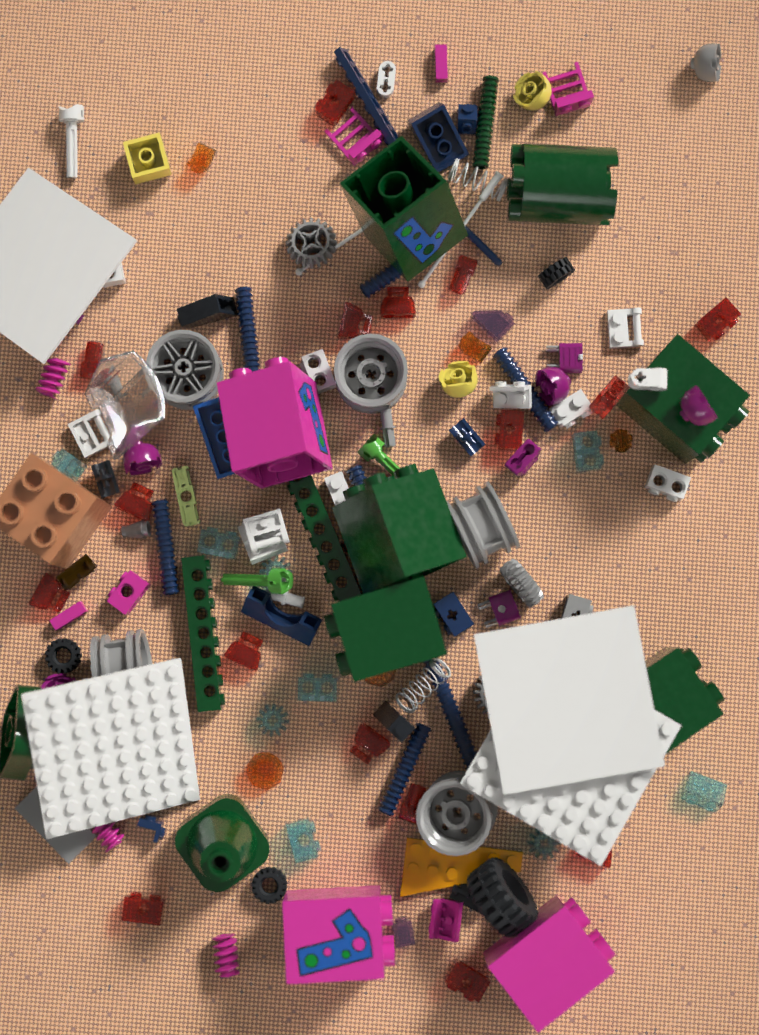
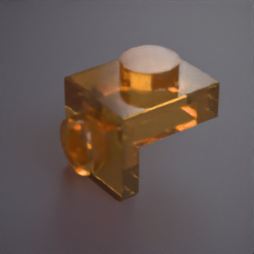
M199 142L191 160L186 165L191 167V170L195 173L207 172L217 150Z
M470 331L461 338L458 345L465 355L480 364L492 349L490 345L476 338Z

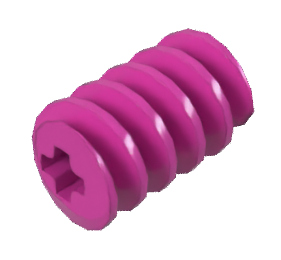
M52 357L46 361L50 365L43 367L47 373H41L45 380H38L42 387H36L35 390L44 396L58 400L53 395L60 394L56 387H63L59 380L66 379L61 373H68L64 366H70L71 364Z
M115 822L97 826L92 831V834L99 833L96 840L103 839L101 847L108 845L106 853L121 843L124 834L117 835L120 830L119 827L112 828Z
M234 933L221 934L212 938V940L218 941V944L213 945V948L219 951L214 953L213 956L219 957V960L214 962V964L220 965L219 968L215 969V972L221 973L219 977H231L240 974V970L235 969L239 966V962L234 961L238 959V954L233 953L238 950V947L233 945L237 942V939L232 937L236 935Z

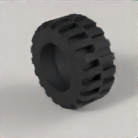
M490 858L468 875L467 887L474 904L478 907L479 912L483 914L485 920L495 930H498L501 935L515 937L536 921L538 910L533 896L514 869H511L502 859Z

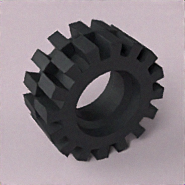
M564 257L546 268L538 277L545 288L549 289L574 273L575 269L568 258Z
M60 638L52 641L51 645L47 646L45 661L48 663L47 666L52 668L51 670L57 673H68L76 669L78 664L81 663V648L73 640ZM62 648L68 649L71 654L70 660L67 663H60L57 660L56 654Z
M275 867L262 868L253 878L251 885L252 893L261 903L274 904L280 901L287 890L285 874L283 875L280 869L277 870ZM266 878H272L277 883V889L272 893H267L262 888V882Z

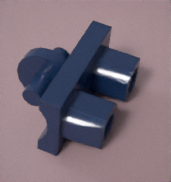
M464 418L449 429V432L470 457L486 445Z

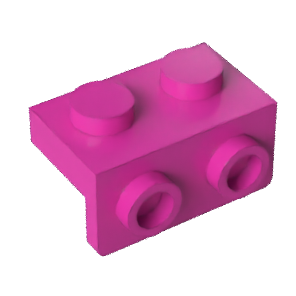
M446 898L433 900L431 905V922L428 927L430 939L459 942L463 902Z

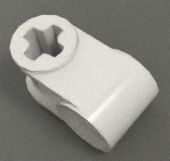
M638 368L629 375L628 385L635 390H667V369ZM637 375L639 379H642L640 383H638V379H635Z

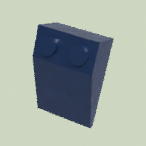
M438 102L407 120L420 147L431 165L438 172L451 166L456 158L461 160L469 155L444 104Z

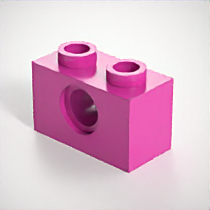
M131 570L123 573L119 579L121 583L117 588L113 587L107 595L109 597L107 602L125 615L130 614L151 586L150 583ZM127 586L132 589V594L129 597L123 595V590Z

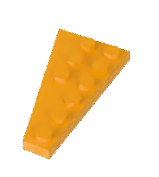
M407 837L400 897L446 888L455 884L467 883L468 875L490 858L502 859L516 873L521 872L523 851L480 846L469 854L450 856L437 852L424 839Z

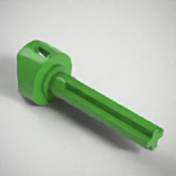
M373 434L357 452L367 462L375 458L378 463L394 476V471L400 469V467L381 451L385 443Z
M273 568L268 575L224 573L221 582H223V585L268 587L271 594H284L293 587V574L283 568Z

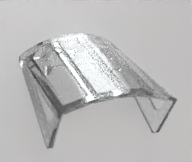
M134 350L102 358L99 361L84 394L91 409L99 408L110 432L107 446L115 460L121 457L164 419L165 402L155 373Z

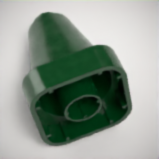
M16 684L4 712L1 729L0 778L24 781L30 769H34L21 694L41 690V687Z
M223 794L216 797L185 819L179 825L175 836V847L201 885L211 892H223L260 867L269 855V839L267 834L244 802L232 794Z

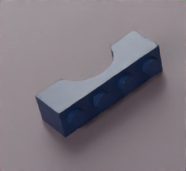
M257 586L252 587L241 609V613L309 647L323 620L307 611L299 615H290L282 612L273 603L271 593Z

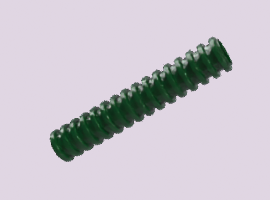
M492 75L482 78L483 88L480 95L481 105L478 112L479 122L477 123V139L475 140L476 145L474 146L475 151L473 153L475 156L472 163L474 168L478 166L480 170L489 168L488 162L490 159L488 157H490L489 151H491L490 145L492 142L490 140L492 139L491 134H493L492 128L494 125L492 123L494 122L493 117H495V100H497L496 94L498 93L497 83H499V79Z

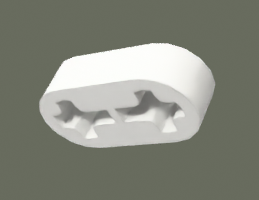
M384 61L379 67L377 93L381 98L391 97L394 91L396 67L391 61ZM386 67H390L391 70L388 77H385L384 70H386ZM384 82H388V90L384 93L381 88L384 87Z

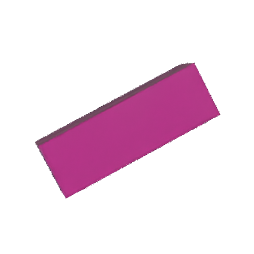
M447 44L435 45L436 83H447L448 81Z
M79 601L49 621L55 631H58L87 613L88 610L83 602Z

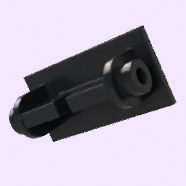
M455 884L449 898L463 902L464 906L480 913L472 900V896L469 894L467 884Z

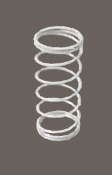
M456 158L449 173L448 181L451 182L453 179V182L457 183L465 170L462 184L463 187H466L468 185V183L474 175L472 191H475L480 185L482 179L484 178L481 191L482 193L484 190V185L488 171L486 170L484 172L479 183L474 189V183L478 171L477 166L474 169L467 183L464 185L469 163H466L458 179L455 181L456 171L460 162V159ZM504 178L494 196L493 191L491 192V199L499 192L496 200L498 202L501 200L508 184L507 178Z
M439 658L431 659L429 664L444 680L438 682L435 675L429 669L423 668L424 675L432 682L437 683V687L431 689L427 680L423 676L416 674L418 683L430 690V694L424 696L419 685L409 681L410 688L416 694L422 696L423 701L417 702L415 695L409 689L402 688V692L397 693L395 698L397 704L404 711L414 713L418 708V704L424 703L425 697L431 696V690H437L438 684H443L445 679L451 676L449 667ZM434 661H437V662H439L442 666H444V668H445V669L447 670V672H448V676L444 675L443 670H442V669L440 668V666H439L437 663H435ZM424 669H426L427 671H429V672L432 674V676L435 678L436 681L432 680V679L424 672ZM417 676L421 677L427 683L429 688L424 686L418 680ZM410 683L415 684L420 689L422 695L415 691ZM404 689L412 694L415 701L405 694ZM398 695L405 697L411 703L413 709L405 707L400 702Z

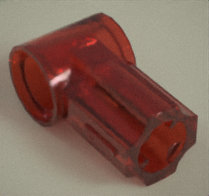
M460 254L449 290L459 295L465 294L471 276L473 277L477 267V260Z
M87 341L85 358L80 367V378L101 380L104 344Z
M414 783L410 784L398 819L417 825L416 811L419 801L426 792V787Z

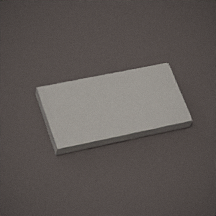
M37 786L15 807L23 818L68 864L97 836L96 833L92 834L93 830L89 828L46 839Z

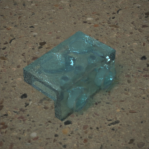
M691 771L688 774L685 791L681 794V799L689 804L703 807L707 811L717 812L724 803L727 784Z

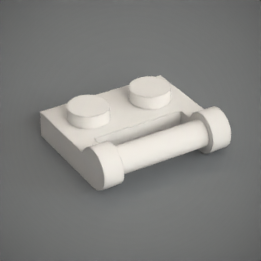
M641 308L607 310L609 349L644 346V340L641 335ZM627 316H633L634 340L629 341Z
M99 409L68 424L86 459L116 444L115 439L111 438L101 418L102 414ZM93 419L104 439L102 443H99L89 424V421Z
M280 509L243 519L252 553L258 552V549L282 542L284 544L290 542ZM279 529L282 535L255 542V536Z

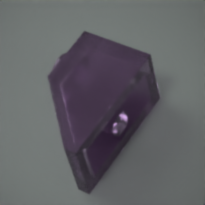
M502 310L473 311L471 314V318L497 343L515 325L513 322L514 318L508 312L504 313Z

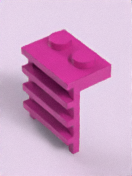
M578 61L574 62L576 70L550 78H548L546 71L542 72L550 84L577 75L579 78L578 81L551 88L550 100L555 116L583 109L592 104L594 95L592 90H587ZM578 86L582 87L583 91L557 99L554 98L555 93Z
M352 107L350 111L353 113V117L333 134L328 129L324 132L335 143L337 148L344 153V156L352 162V165L355 166L364 160L371 151L381 145L382 133L378 129L374 131ZM359 120L362 123L342 141L339 142L336 139L355 121ZM364 128L369 131L348 150L343 147Z

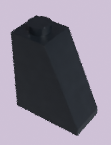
M213 294L177 308L178 321L181 327L194 328L238 316L234 297Z
M386 700L373 714L400 742H403L415 729V726Z

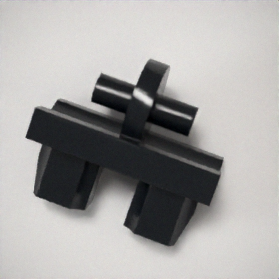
M110 460L91 465L102 499L120 493Z

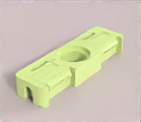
M182 466V468H173L172 475L184 526L188 527L200 524L201 521L198 520L194 487L191 485L190 474L187 471L189 467ZM184 491H189L192 495L191 499L187 502L181 499V494Z

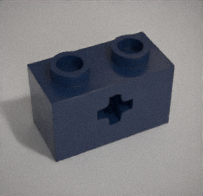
M454 592L433 604L436 617L443 619L445 622L443 628L448 635L452 634L455 637L474 625ZM449 610L457 613L455 621L447 618Z

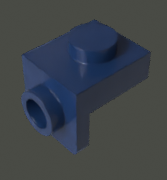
M459 104L458 133L476 134L477 105Z
M145 814V817L139 818L137 826L156 831L153 842L158 843L160 839L163 840L166 828H163L164 822L157 821L155 816Z

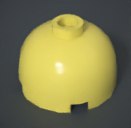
M535 71L536 73H525L519 78L514 87L516 89L515 95L513 94L515 102L526 110L536 111L542 109L548 103L552 94L549 80L538 71Z
M456 361L448 364L447 369L440 371L439 381L443 391L449 396L462 398L475 390L478 376L474 365H469L468 361Z

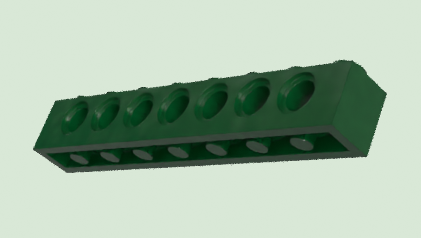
M312 476L302 477L298 482L294 480L289 481L290 484L286 486L290 495H295L297 502L294 505L297 512H302L304 519L301 521L305 531L309 530L312 537L309 538L312 548L317 547L319 555L316 557L320 566L324 565L327 571L323 574L327 583H332L334 590L331 593L335 602L360 596L361 592ZM301 490H309L310 496L307 499L300 498ZM308 508H317V514L314 517L308 516ZM318 524L325 527L324 533L320 535L314 532V528ZM330 542L332 544L331 551H322V544ZM333 559L340 562V566L336 570L329 568V562ZM340 577L347 579V585L343 588L336 585V581Z
M205 555L181 558L198 712L222 710V705L226 703L225 695L221 694L220 686H223V676L219 674L218 667H221V657L217 655L216 648L219 647V638L214 633V628H217V620L212 614V609H215L214 597L211 598L210 590H213L212 578L209 579L208 571H211L210 559H206ZM194 572H202L203 577L200 581L193 579ZM198 590H203L205 596L202 600L198 601L195 598V593ZM200 609H205L207 612V616L203 620L197 617V612ZM202 628H206L209 631L206 639H202L199 636V631ZM204 647H208L211 650V655L208 658H204L201 655ZM207 666L213 669V674L209 678L203 674V670ZM209 685L215 689V694L212 697L207 696L205 693V689Z

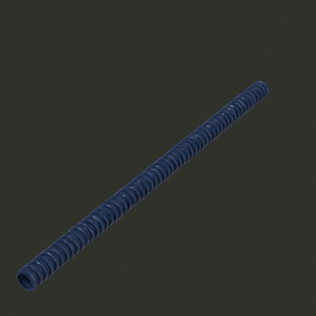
M362 465L354 466L346 471L350 475L349 480H352L351 485L363 484L362 480L367 478L366 476L364 477L365 472L362 471ZM431 659L423 661V663L426 664L425 668L429 669L435 675L438 682H442L444 678L439 676L430 667L429 662L431 661ZM428 671L427 674H430V678L436 681L432 674ZM447 678L443 684H438V689L435 690L437 692L436 697H439L438 702L442 704L440 707L444 709L443 714H446L445 719H448L447 724L451 727L449 729L453 732L452 737H455L454 742L458 744L456 747L460 749L458 752L462 754L461 759H464L463 764L466 765L465 769L467 771L477 751H474L475 746L472 745L473 741L469 738L468 728H465L466 723L462 721L464 718L460 716L461 711H458L459 706H456L457 701L453 698L455 696L451 693L452 689L449 688L450 683H447ZM431 683L432 686L437 687V683Z

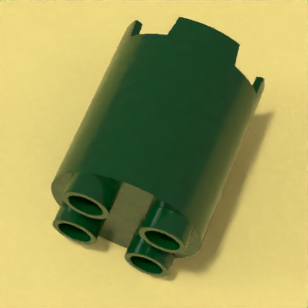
M511 144L510 167L512 168V178H508L507 201H509L508 221L610 225L609 219H614L618 190L611 189V172L609 170L610 167H616L619 164L617 149L615 147Z

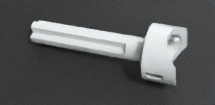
M79 104L68 109L59 106V121L66 123V178L73 179L78 177L77 124L84 122V106Z

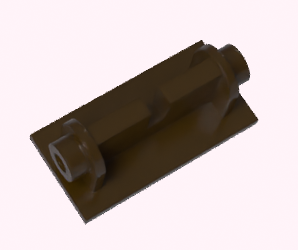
M85 554L56 576V579L62 584L61 586L65 591L71 590L73 586L80 582L81 578L84 579L90 573L95 572L94 569L97 568V565Z

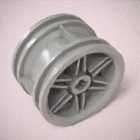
M190 330L172 331L161 336L148 352L146 359L147 378L152 388L169 405L182 410H193L194 404L213 399L217 396V382L224 380V368L213 344L203 335ZM182 347L187 349L184 355L180 354ZM203 355L204 361H198V356ZM170 359L171 364L165 365L164 360ZM183 365H186V372L183 373L180 369L183 368ZM201 374L206 375L204 381L199 380ZM167 378L173 379L170 385L166 383ZM185 386L191 387L189 392H185L183 389Z
M364 334L348 341L339 351L334 366L336 387L340 397L352 409L368 414L380 413V411L390 409L397 404L406 389L407 360L400 347L391 339L378 334ZM360 355L365 357V360L362 362L358 361V356ZM378 355H383V356H384V360H383V361L377 360V356H378ZM351 371L356 374L354 378L348 377ZM392 371L394 376L389 378L387 372ZM369 372L371 374H376L374 375L375 379L373 380L371 378L367 379L366 377H368ZM379 387L385 390L384 394L380 395L377 392ZM361 388L366 390L363 395L358 393V390Z
M488 481L484 483V488L480 486L475 487L476 495L468 499L459 501L457 497H454L451 504L446 501L463 547L475 569L480 567V562L487 564L488 555L500 549L510 553L511 547L514 546L515 549L520 548L511 521L495 490Z
M138 629L136 634L133 630L127 631L126 638L111 640L108 634L102 635L101 639L99 636H93L90 643L92 678L153 664L148 639L144 630Z
M453 771L440 776L424 793L417 807L416 822L422 838L431 848L445 855L460 856L475 851L487 838L498 815L497 805L460 784L467 771ZM449 790L454 792V797L448 793ZM472 794L474 799L468 801L467 795ZM440 805L442 810L436 811L435 806ZM458 807L462 809L460 814L456 812ZM479 813L481 818L478 819L474 814ZM442 824H445L449 829H443ZM462 828H467V829H468V833H467V834H463V833L461 832V829H462Z

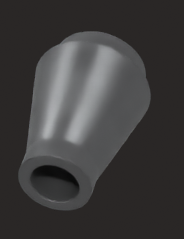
M141 520L127 526H122L121 533L123 538L146 539L147 536H151V525L149 521Z

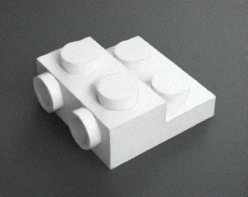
M242 522L241 526L238 527L252 565L288 551L286 544L282 542L258 549V552L252 553L244 523ZM279 529L255 536L254 539L255 542L282 534Z

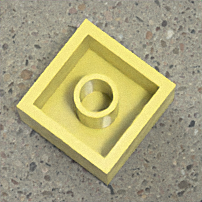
M160 132L123 142L135 184L172 175Z

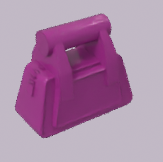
M527 439L504 466L516 476H525L531 466L538 462L541 448L530 439Z

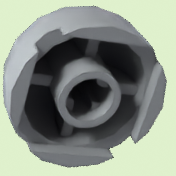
M705 44L697 50L695 58H691V69H695L696 76L704 82H717L720 79V44Z

